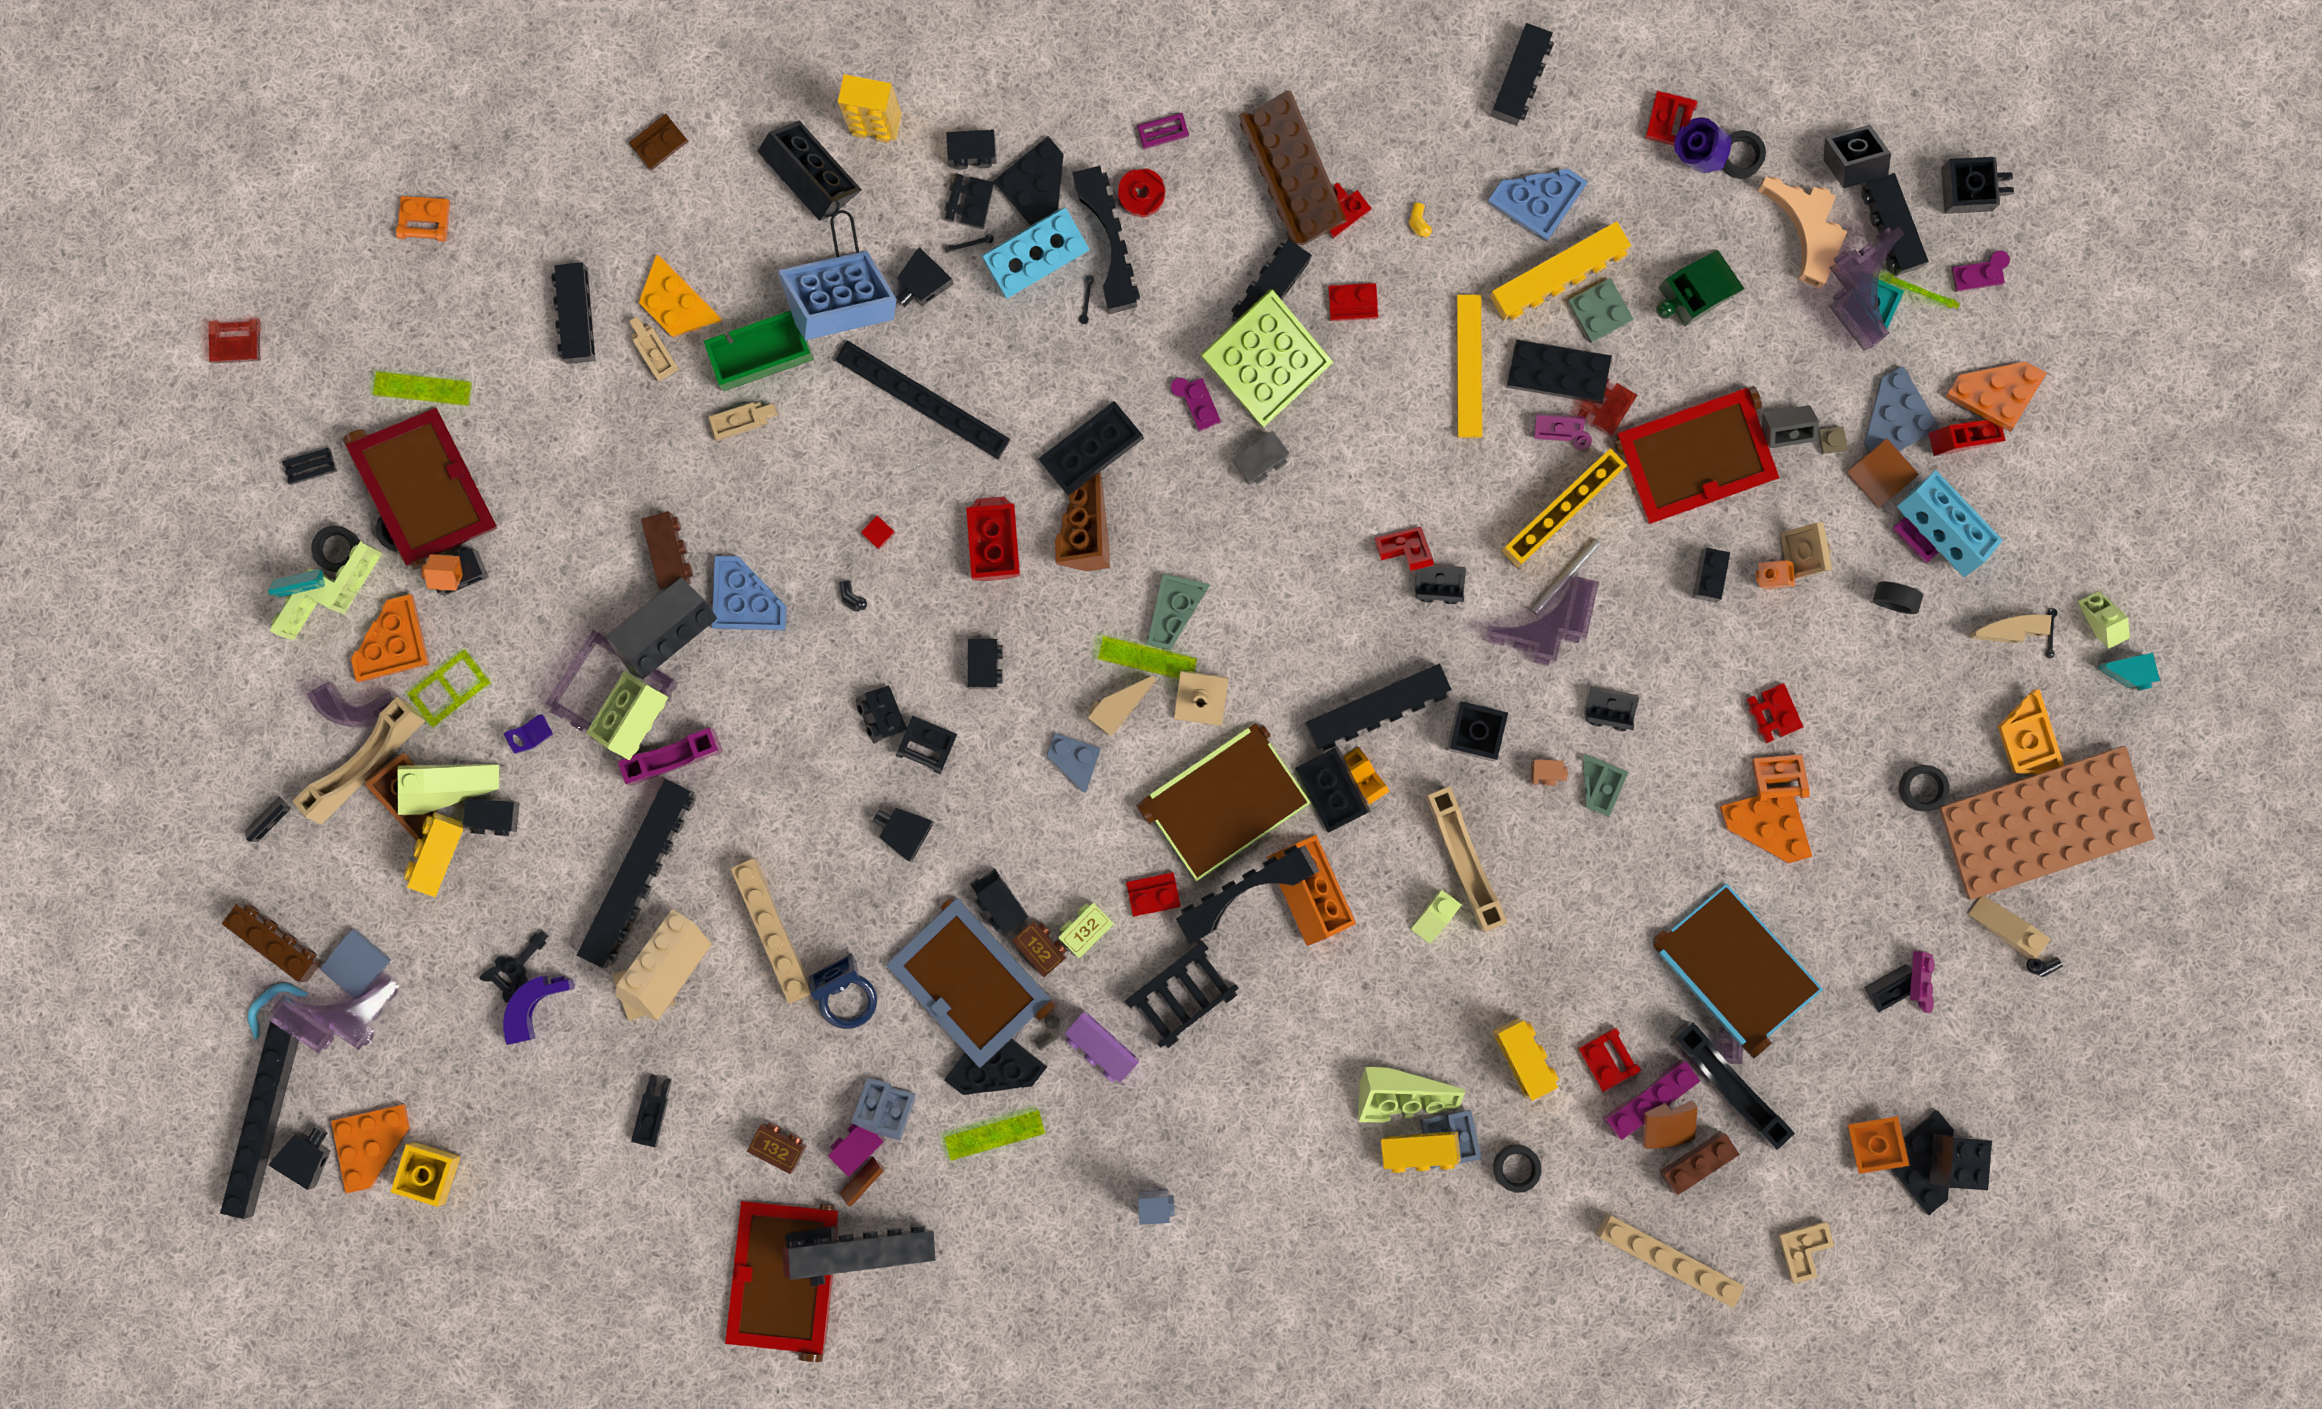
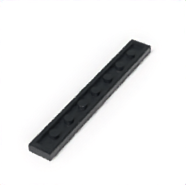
M848 340L835 359L840 365L999 460L1011 441L1007 436Z

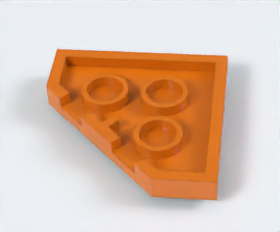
M2025 361L1962 374L1958 376L1946 398L2011 432L2047 372Z
M412 594L389 599L385 602L381 614L372 623L364 636L365 639L360 648L351 657L356 682L361 683L430 665Z
M1758 796L1720 806L1728 831L1742 837L1782 861L1792 863L1813 857L1795 796L1768 798L1767 801H1759Z
M405 1104L331 1121L345 1194L372 1188L410 1129Z

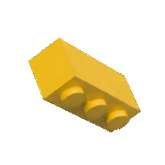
M1458 1131L1384 1136L1381 1139L1384 1169H1391V1173L1405 1172L1406 1168L1415 1167V1171H1428L1430 1166H1440L1441 1170L1454 1169L1455 1165H1458L1461 1161Z

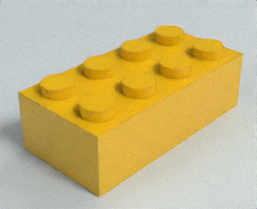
M843 74L838 105L852 135L858 138H866L867 135L874 136L876 140L884 143H889L890 140L896 141L902 112L892 83Z

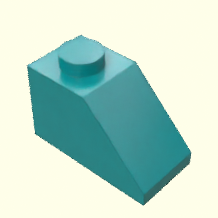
M2153 652L2098 665V669L2127 688L2137 687V691L2153 688L2152 683L2160 681Z

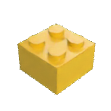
M418 1142L406 1144L390 1192L435 1207L446 1204L461 1156Z

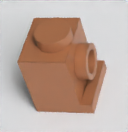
M1531 761V785H1538L1539 781H1542V785L1556 786L1557 781H1567L1568 769L1567 766H1564V761Z

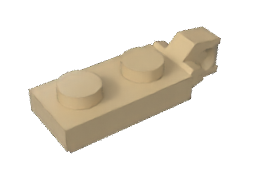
M638 316L629 321L636 332L631 335L633 342L659 382L680 370L650 324L645 327Z
M752 402L709 416L708 419L716 441L762 427V425L768 424L767 418L777 416L778 413L773 403L762 407L761 402L756 404Z

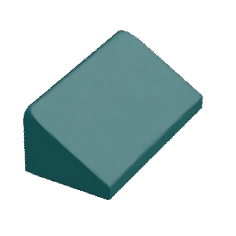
M317 569L275 579L268 589V594L279 598L323 588L325 583L322 570Z

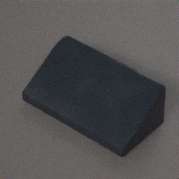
M279 796L245 830L246 840L248 842H259L291 810V807Z
M1907 964L1864 987L1878 1013L1910 995L1912 968Z

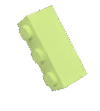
M624 670L586 734L611 751L630 760L633 754L638 751L639 745L646 733L651 730L652 723L659 712L663 710L668 697Z

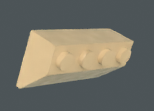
M672 909L617 984L615 997L658 1022L711 947V942L693 921Z

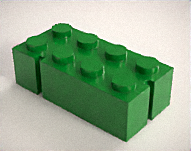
M791 310L730 331L729 335L734 341L732 343L729 342L725 334L703 341L718 385L724 392L814 360L808 340H804L797 328Z

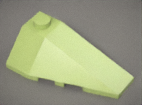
M499 764L398 766V815L426 814L464 801L465 798L470 799L499 789Z

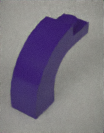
M546 975L534 978L522 985L511 997L504 1013L503 1031L506 1045L536 1039L532 1023L535 1006L548 995L575 989L573 979L566 980L565 976L550 979L551 984H549Z

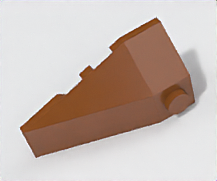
M1100 472L1069 495V505L1062 517L1063 523L1060 533H1057L1055 539V562L1057 565L1083 571L1110 568L1109 539Z
M403 752L365 780V786L417 841L418 838L422 840L424 836L422 826L426 817L432 816L433 811L426 814L398 815V766L415 765Z

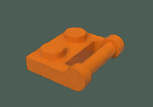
M401 196L399 220L396 227L397 239L415 237L437 239V241L446 242L450 200ZM408 222L439 224L437 229L407 227Z
M1802 754L1753 758L1752 766L1759 801H1767L1768 798L1791 796L1809 798L1810 790ZM1798 781L1799 785L1768 789L1766 786L1767 783Z

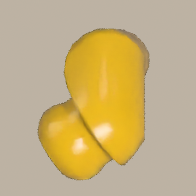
M1415 202L1413 203L1409 226L1416 235L1426 238L1430 236L1432 228L1422 218L1425 205Z

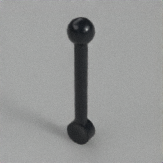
M987 234L981 239L957 245H948L945 247V251L948 253L984 242L992 243L994 237L991 234Z
M1092 275L1085 277L1087 284L1083 314L1079 318L1081 324L1089 322L1087 313L1091 284L1094 282Z
M2054 608L2047 611V615H2052L2050 635H2048V649L2045 652V656L2049 659L2055 655L2053 651L2054 617L2057 616V610Z

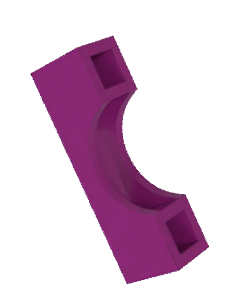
M707 728L688 735L671 745L636 754L630 760L625 758L617 762L625 784L633 786L723 753L715 729Z
M1679 1060L1660 1074L1658 1079L1632 1099L1620 1104L1605 1115L1603 1120L1618 1139L1623 1140L1644 1124L1645 1112L1663 1104L1670 1105L1698 1084L1700 1079L1686 1061Z

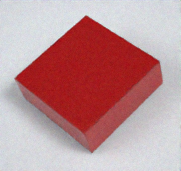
M878 515L861 532L878 550L895 533Z

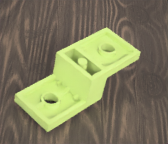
M360 541L358 545L351 549L349 553L350 558L346 565H343L337 571L336 580L323 574L325 583L323 588L288 595L285 600V607L281 613L276 614L273 618L270 631L278 636L294 640L318 602L328 609L344 614L383 553Z

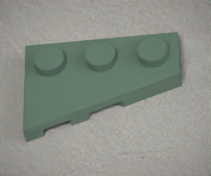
M1163 574L1147 645L1171 650L1210 584Z

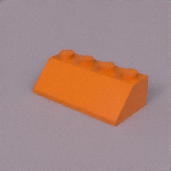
M1317 835L1294 845H1297L1298 848L1306 846L1319 872L1294 886L1279 884L1307 946L1329 938L1356 924ZM1294 845L1267 856L1268 860L1276 857L1277 860L1285 856L1283 851Z

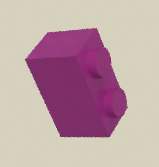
M852 1124L847 1129L850 1134L844 1140L839 1137L829 1147L832 1152L828 1157L849 1177L884 1143L886 1139L882 1135Z

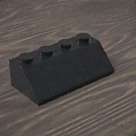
M800 120L770 131L757 151L819 221L833 216L862 191Z
M679 576L608 633L605 638L630 674L644 679L717 620V617L706 601Z

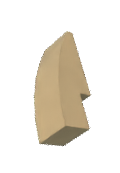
M2035 614L2003 619L1971 632L1969 638L2018 644L2025 641V635L2044 637L2050 635L2052 615Z

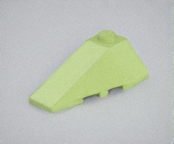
M1365 1067L1359 1083L1358 1120L1359 1122L1383 1123L1391 1121L1390 1115L1404 1113L1406 1119L1413 1117V1113L1421 1109H1426V1112L1429 1114L1459 1109L1465 1095V1090L1392 1068Z

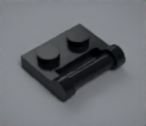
M912 715L896 757L901 759L903 757L934 769L935 773L941 775L957 734ZM909 741L940 753L939 760L907 748Z

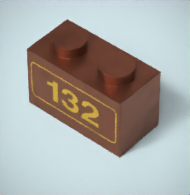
M1033 921L1011 941L1043 977H1046L1067 958L1064 955L1067 950L1058 940L1053 942L1048 935L1051 932L1042 921L1039 924Z
M768 1122L767 1125L761 1124L746 1152L788 1174H792L807 1145L802 1143L804 1139L793 1133H790L788 1136L780 1132L782 1128L772 1122Z

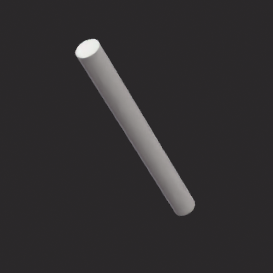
M1594 538L1530 609L1534 614L1538 616L1601 546L1600 541Z

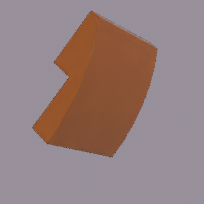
M1887 438L1846 471L1849 477L1878 508L1919 475Z
M1691 1100L1672 1110L1666 1104H1663L1645 1112L1643 1147L1646 1149L1667 1148L1694 1140L1698 1109L1696 1104Z

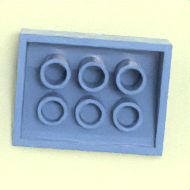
M868 251L778 270L793 319L804 340L894 320L896 297Z

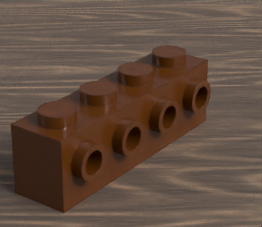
M236 904L221 924L297 982H308L322 964V961L316 957L317 954L310 948H303L297 943L298 939L292 934L284 933L278 929L279 925L270 918L265 919L258 914L260 911L252 904Z

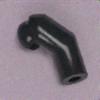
M851 581L839 582L842 603L855 612L865 610L867 601L864 597L859 598L853 594Z
M2054 957L2047 962L2041 961L2038 958L2029 959L2026 963L2027 970L2040 977H2045L2063 967L2058 957Z

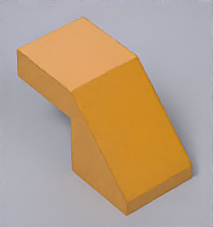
M1359 747L1343 756L1369 805L1390 792L1387 785L1375 772L1370 760Z

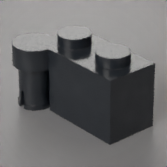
M994 868L981 879L976 878L970 885L978 897L975 899V902L982 911L987 909L992 916L989 919L996 931L1001 929L1006 934L1026 920L1028 914Z

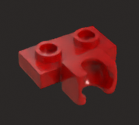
M1335 183L1333 189L1347 221L1328 232L1333 239L1372 210L1358 190L1348 196L1339 183Z

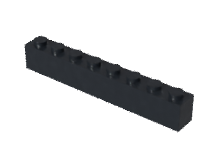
M664 779L576 956L601 968H608L609 965L612 966L615 963L619 954L616 950L620 943L623 944L630 933V930L627 928L631 921L634 922L641 911V908L638 906L642 898L646 899L652 888L649 884L653 876L657 877L663 866L660 862L664 854L668 855L674 844L671 840L675 832L679 833L685 822L682 818L685 812H689L696 799L693 798L695 792L671 780Z
M283 1018L270 1019L220 1214L240 1219L254 1216L304 1023Z

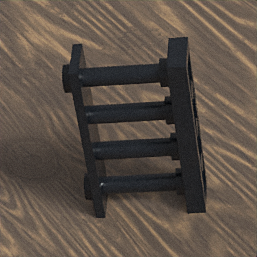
M1204 941L1200 942L1125 1000L1130 1009L1134 1006L1137 1009L1140 1008L1161 1035L1163 1040L1158 1043L1160 1048L1164 1045L1167 1049L1179 1040L1177 1035L1223 1000L1225 1003H1228L1238 995L1235 992L1239 989L1238 986L1234 984L1229 988L1206 958L1208 955L1205 951L1209 948ZM1192 961L1196 964L1199 963L1221 992V995L1211 1003L1187 973L1188 969L1186 966ZM1173 976L1181 980L1202 1008L1191 1018L1168 989L1169 985L1166 981ZM1153 991L1161 994L1182 1022V1025L1172 1033L1148 1003L1149 999L1147 996Z

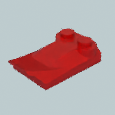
M1005 496L976 499L972 506L966 507L972 580L993 581L1019 577L1020 563L1015 504L1010 503Z

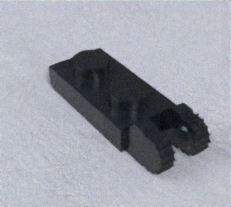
M651 1074L646 1092L642 1096L631 1142L654 1148L657 1147L669 1100L667 1098L672 1079H665L659 1097L652 1095L657 1084V1076Z

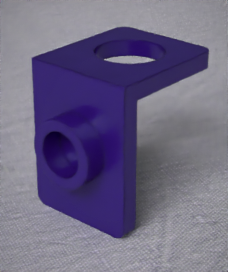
M539 714L522 727L508 730L503 734L513 753L517 754L535 748L552 736L553 732L543 714ZM513 735L521 739L522 746H518L514 742Z

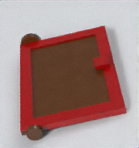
M1755 386L1741 389L1616 434L1618 439L1613 440L1618 454L1623 452L1649 524L1780 478L1756 410L1762 408V402Z
M741 1201L725 1344L799 1352L798 1360L806 1362L823 1361L833 1274L824 1275L826 1284L811 1286L809 1277L792 1280L785 1278L782 1247L787 1246L785 1234L832 1225L836 1227L837 1240L839 1210H834L835 1205L820 1204L819 1208Z

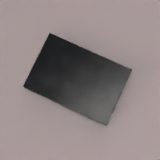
M1338 746L1295 768L1328 833L1371 812Z

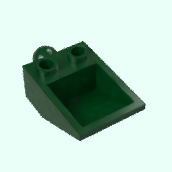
M1716 250L1685 266L1663 281L1658 288L1666 300H1662L1657 304L1656 313L1662 319L1671 318L1676 313L1686 327L1745 288L1719 250Z

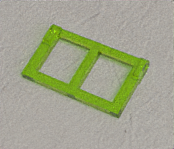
M1887 272L1884 276V282L1894 283L1941 302L1948 308L1958 309L1960 303L1956 302L1953 298H1946L1896 278L1891 273Z
M464 649L407 693V695L429 725L434 728L483 688L490 685L491 681L467 650ZM464 659L480 682L460 697L443 674ZM438 679L455 702L434 717L418 694Z

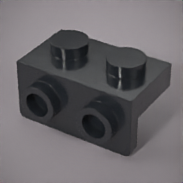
M1433 565L1417 569L1414 589L1415 598L1426 603H1431L1434 600H1440L1447 604L1464 602L1466 567Z
M889 685L866 692L856 699L857 711L865 722L866 733L871 738L873 744L906 731L907 727Z
M1590 686L1584 711L1585 721L1597 727L1603 725L1612 726L1618 731L1634 730V717L1639 702V695Z

